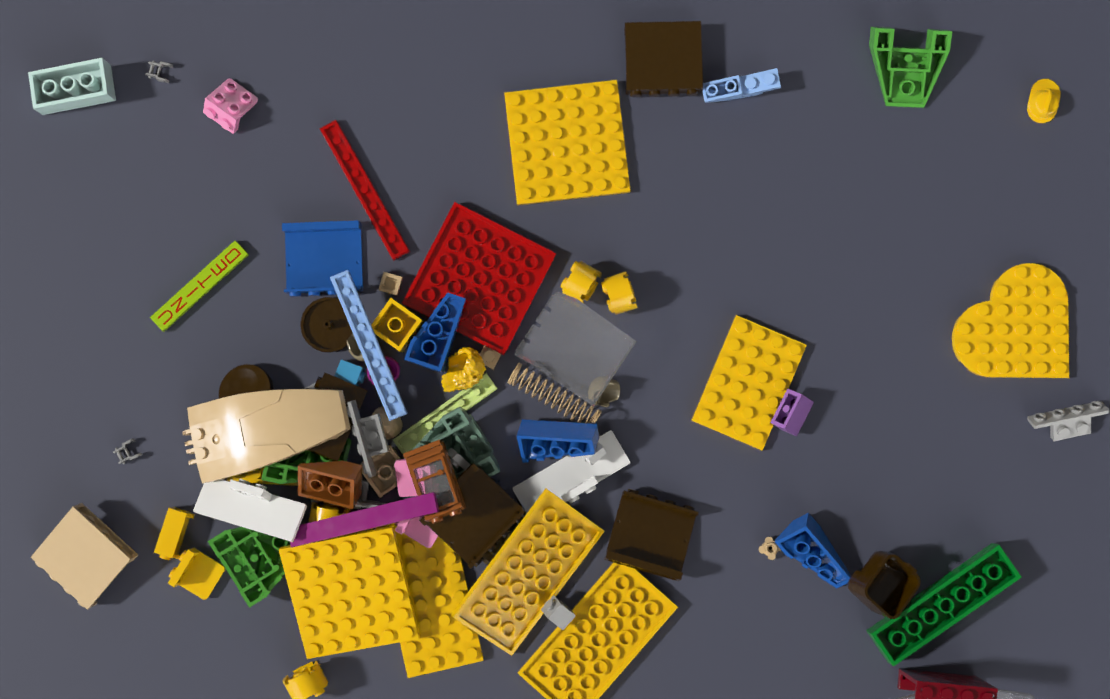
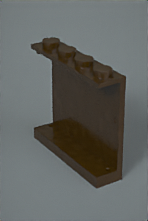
M701 21L625 22L626 95L641 97V94H649L650 97H658L660 94H668V96L675 97L687 93V96H697L698 93L702 92Z
M474 461L457 478L466 509L461 510L462 513L454 517L447 515L443 517V521L435 524L425 521L424 516L419 518V521L424 526L427 525L466 561L470 569L473 566L477 567L484 560L482 556L487 551L490 553L498 545L496 542L500 537L504 539L511 531L509 528L514 523L518 524L524 518L523 513L525 512ZM450 486L437 499L438 507L455 501Z
M624 490L604 560L679 582L682 579V568L695 518L699 512L694 511L695 508L684 505L679 507L676 506V502L670 500L662 502L653 495L647 494L645 497L638 495L639 492L636 490Z

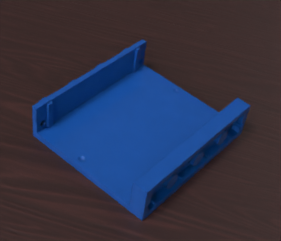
M359 220L282 223V231L285 233L287 289H284V292L289 294V297H301V293H308V296H320V293L328 292L330 296L337 295L330 277L349 270L357 292L363 291L362 232Z

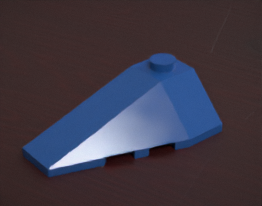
M809 512L793 520L775 539V543L787 557L798 560L802 563L801 566L806 569L810 568L818 574V577L830 585L839 588L848 583L851 577L849 571L820 525Z

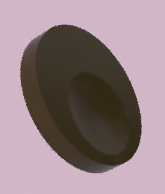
M333 297L317 299L309 304L302 314L300 322L301 333L305 341L312 348L325 353H333L347 347V340L353 332L339 299Z
M251 364L240 365L230 370L223 378L219 388V399L237 394L273 390V383L270 376L263 369Z

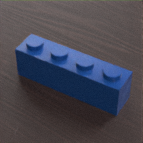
M522 419L517 433L522 463H527L530 459L543 461L547 457L560 459L563 455L576 457L595 454L599 441L597 424Z

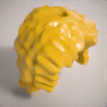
M463 347L458 352H455L454 355L448 357L449 369L446 374L442 375L441 381L443 391L466 390L479 383L486 368L477 350L471 347Z

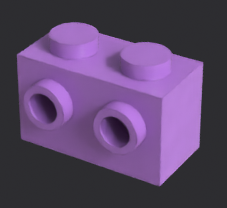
M787 389L770 423L782 431L797 437L814 402L800 393Z

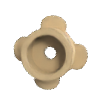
M766 537L765 542L759 547V552L767 555L770 560H774L777 552L781 551L772 537Z

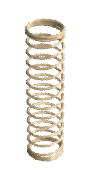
M518 363V365L514 369L513 373L511 374L507 382L509 385L512 383V386H515L522 378L518 388L519 390H521L529 381L525 390V394H527L536 384L531 397L534 398L542 388V391L538 398V402H540L549 391L544 403L545 406L551 401V399L556 394L551 409H554L563 397L557 411L558 413H560L566 406V404L569 402L567 409L564 413V417H566L573 409V407L576 405L570 419L571 421L574 420V418L583 408L577 423H581V421L584 419V417L587 415L589 411L590 413L585 423H596L602 410L598 409L589 420L594 408L593 405L587 410V412L582 417L587 405V401L583 403V405L575 414L581 398H578L568 411L571 402L574 398V394H572L565 402V404L562 406L568 392L567 390L564 391V393L555 403L558 394L561 390V386L557 388V390L548 400L554 387V382L550 385V387L541 397L545 389V386L548 382V379H546L542 383L540 388L535 393V390L542 377L541 375L538 376L533 385L529 388L535 371L531 373L526 382L522 385V382L529 369L528 367L524 370V372L515 382L516 377L522 367V363Z

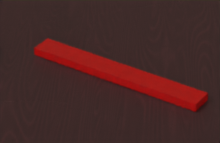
M337 120L320 128L393 261L409 253L410 250Z

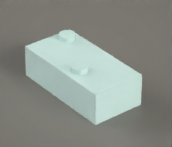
M103 58L28 72L33 109L42 115L116 101L111 64Z

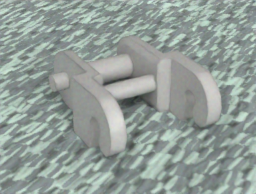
M155 61L148 62L151 66L149 73L145 75L150 79L153 77L159 82L169 83V80L160 77L161 68L168 66L173 68V65L161 61L160 64L155 63ZM155 66L158 67L157 75L153 74Z
M134 438L122 443V447L119 449L116 447L115 451H113V453H117L120 459L119 464L123 463L124 465L126 464L125 461L129 459L135 460L143 455L141 452L130 456L127 447L130 442L135 441ZM123 449L128 456L125 459L120 452Z

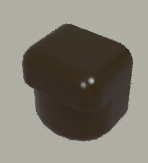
M876 551L862 570H856L850 577L848 589L874 613L890 619H896L918 590L921 580L916 573L917 570L911 564L904 562L895 554L886 551Z

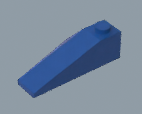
M447 293L429 319L422 325L420 331L410 341L404 360L444 373L466 298Z

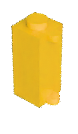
M176 507L168 508L154 553L160 554L159 558L165 560L180 558L179 551L189 520L194 518L195 514Z

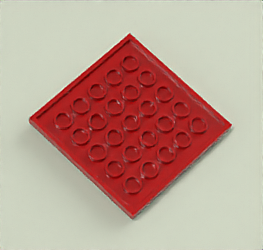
M454 202L402 304L430 317L447 293L466 298L457 332L505 355L556 253Z

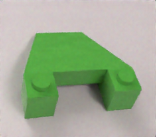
M871 26L869 48L885 105L924 108L950 52L952 31L947 29H928L925 48L893 47L894 28Z

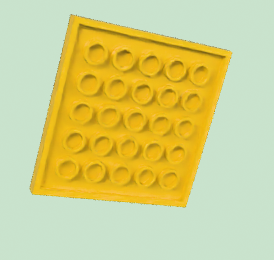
M617 80L504 92L517 206L630 193Z
M394 526L347 534L291 548V545L279 548L307 659L420 638Z

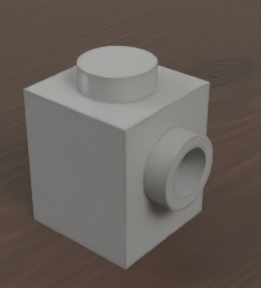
M555 595L546 601L541 609L545 616L562 630L576 616Z

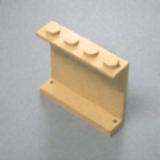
M80 503L70 509L31 558L38 567L43 568L49 574L52 580L57 581L66 593L71 594L78 601L79 605L88 610L98 603L96 600L122 569L128 563L135 560L138 554L83 503Z

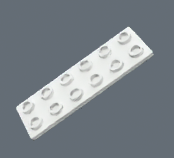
M608 431L599 437L598 442L603 446L606 454L595 464L591 465L588 461L585 462L580 456L571 457L567 455L513 487V491L525 512L527 513L545 488L564 502L569 501L571 504L580 498L579 494L584 491L586 494L596 489L595 485L630 464L614 433Z
M239 479V481L230 480V482L218 480L204 483L193 512L293 542L307 505L273 495L266 491L267 487L260 484L251 486L250 482Z

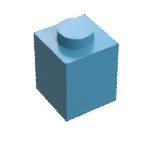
M340 360L334 377L358 386L365 379V368Z

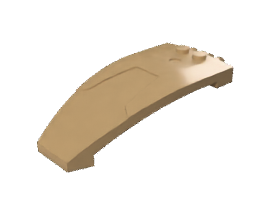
M284 389L237 394L188 407L190 429L184 430L182 433L186 436L191 435L192 440L185 442V447L193 445L194 448L186 450V453L195 454L196 459L188 461V464H197L201 482L209 483L257 470L290 458L330 439H336L351 428L343 390Z

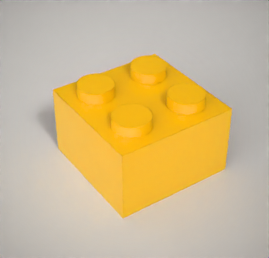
M390 298L371 325L378 337L403 353L425 321Z

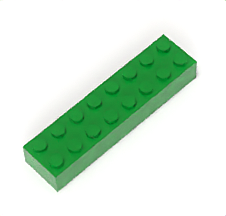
M991 543L913 597L898 618L890 619L884 617L866 631L886 661L894 667L1022 577L1000 545Z

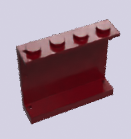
M899 669L897 688L915 691V699H997L998 688L977 676Z

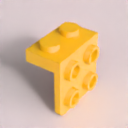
M196 548L184 550L179 558L181 562L178 567H174L168 576L170 577L168 584L173 587L180 585L201 599L206 600L223 575L225 567Z

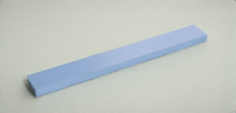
M349 270L331 276L330 279L389 421L408 414Z

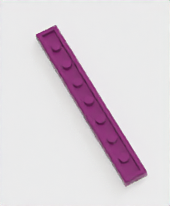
M436 492L302 524L299 526L294 541L290 542L291 548L438 513L439 507Z

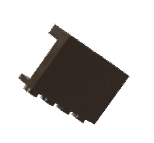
M325 372L323 377L318 376L314 386L318 389L343 390L346 407L348 406L347 402L356 400L358 410H360L368 391ZM348 416L350 428L352 429L353 421L352 418ZM351 429L338 438L330 439L308 449V451L328 458L330 462L338 461Z

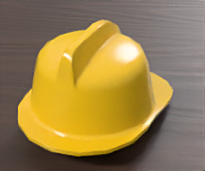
M1041 79L1032 86L1027 104V112L1029 117L1037 123L1049 122L1057 113L1061 91L1054 81Z

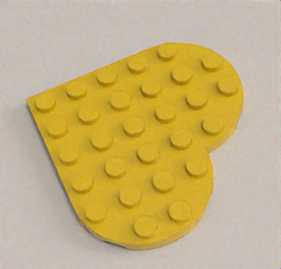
M1034 263L1019 264L1007 269L995 281L991 289L990 301L974 304L958 317L952 332V346L959 362L970 372L982 377L1069 378L1068 294L1059 276L1049 268Z

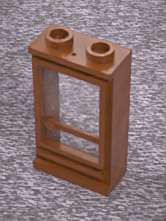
M437 440L403 453L417 496L436 492L439 512L425 515V521L435 524L443 521V517L447 515L454 517L461 514V510L466 509L443 441Z

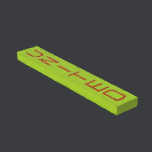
M235 240L150 317L152 321L165 332L248 257L249 254Z

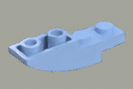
M775 68L740 77L737 75L703 83L704 101L709 103L734 100L780 89L778 69Z

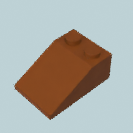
M347 461L302 463L298 465V496L354 509L362 492V465Z

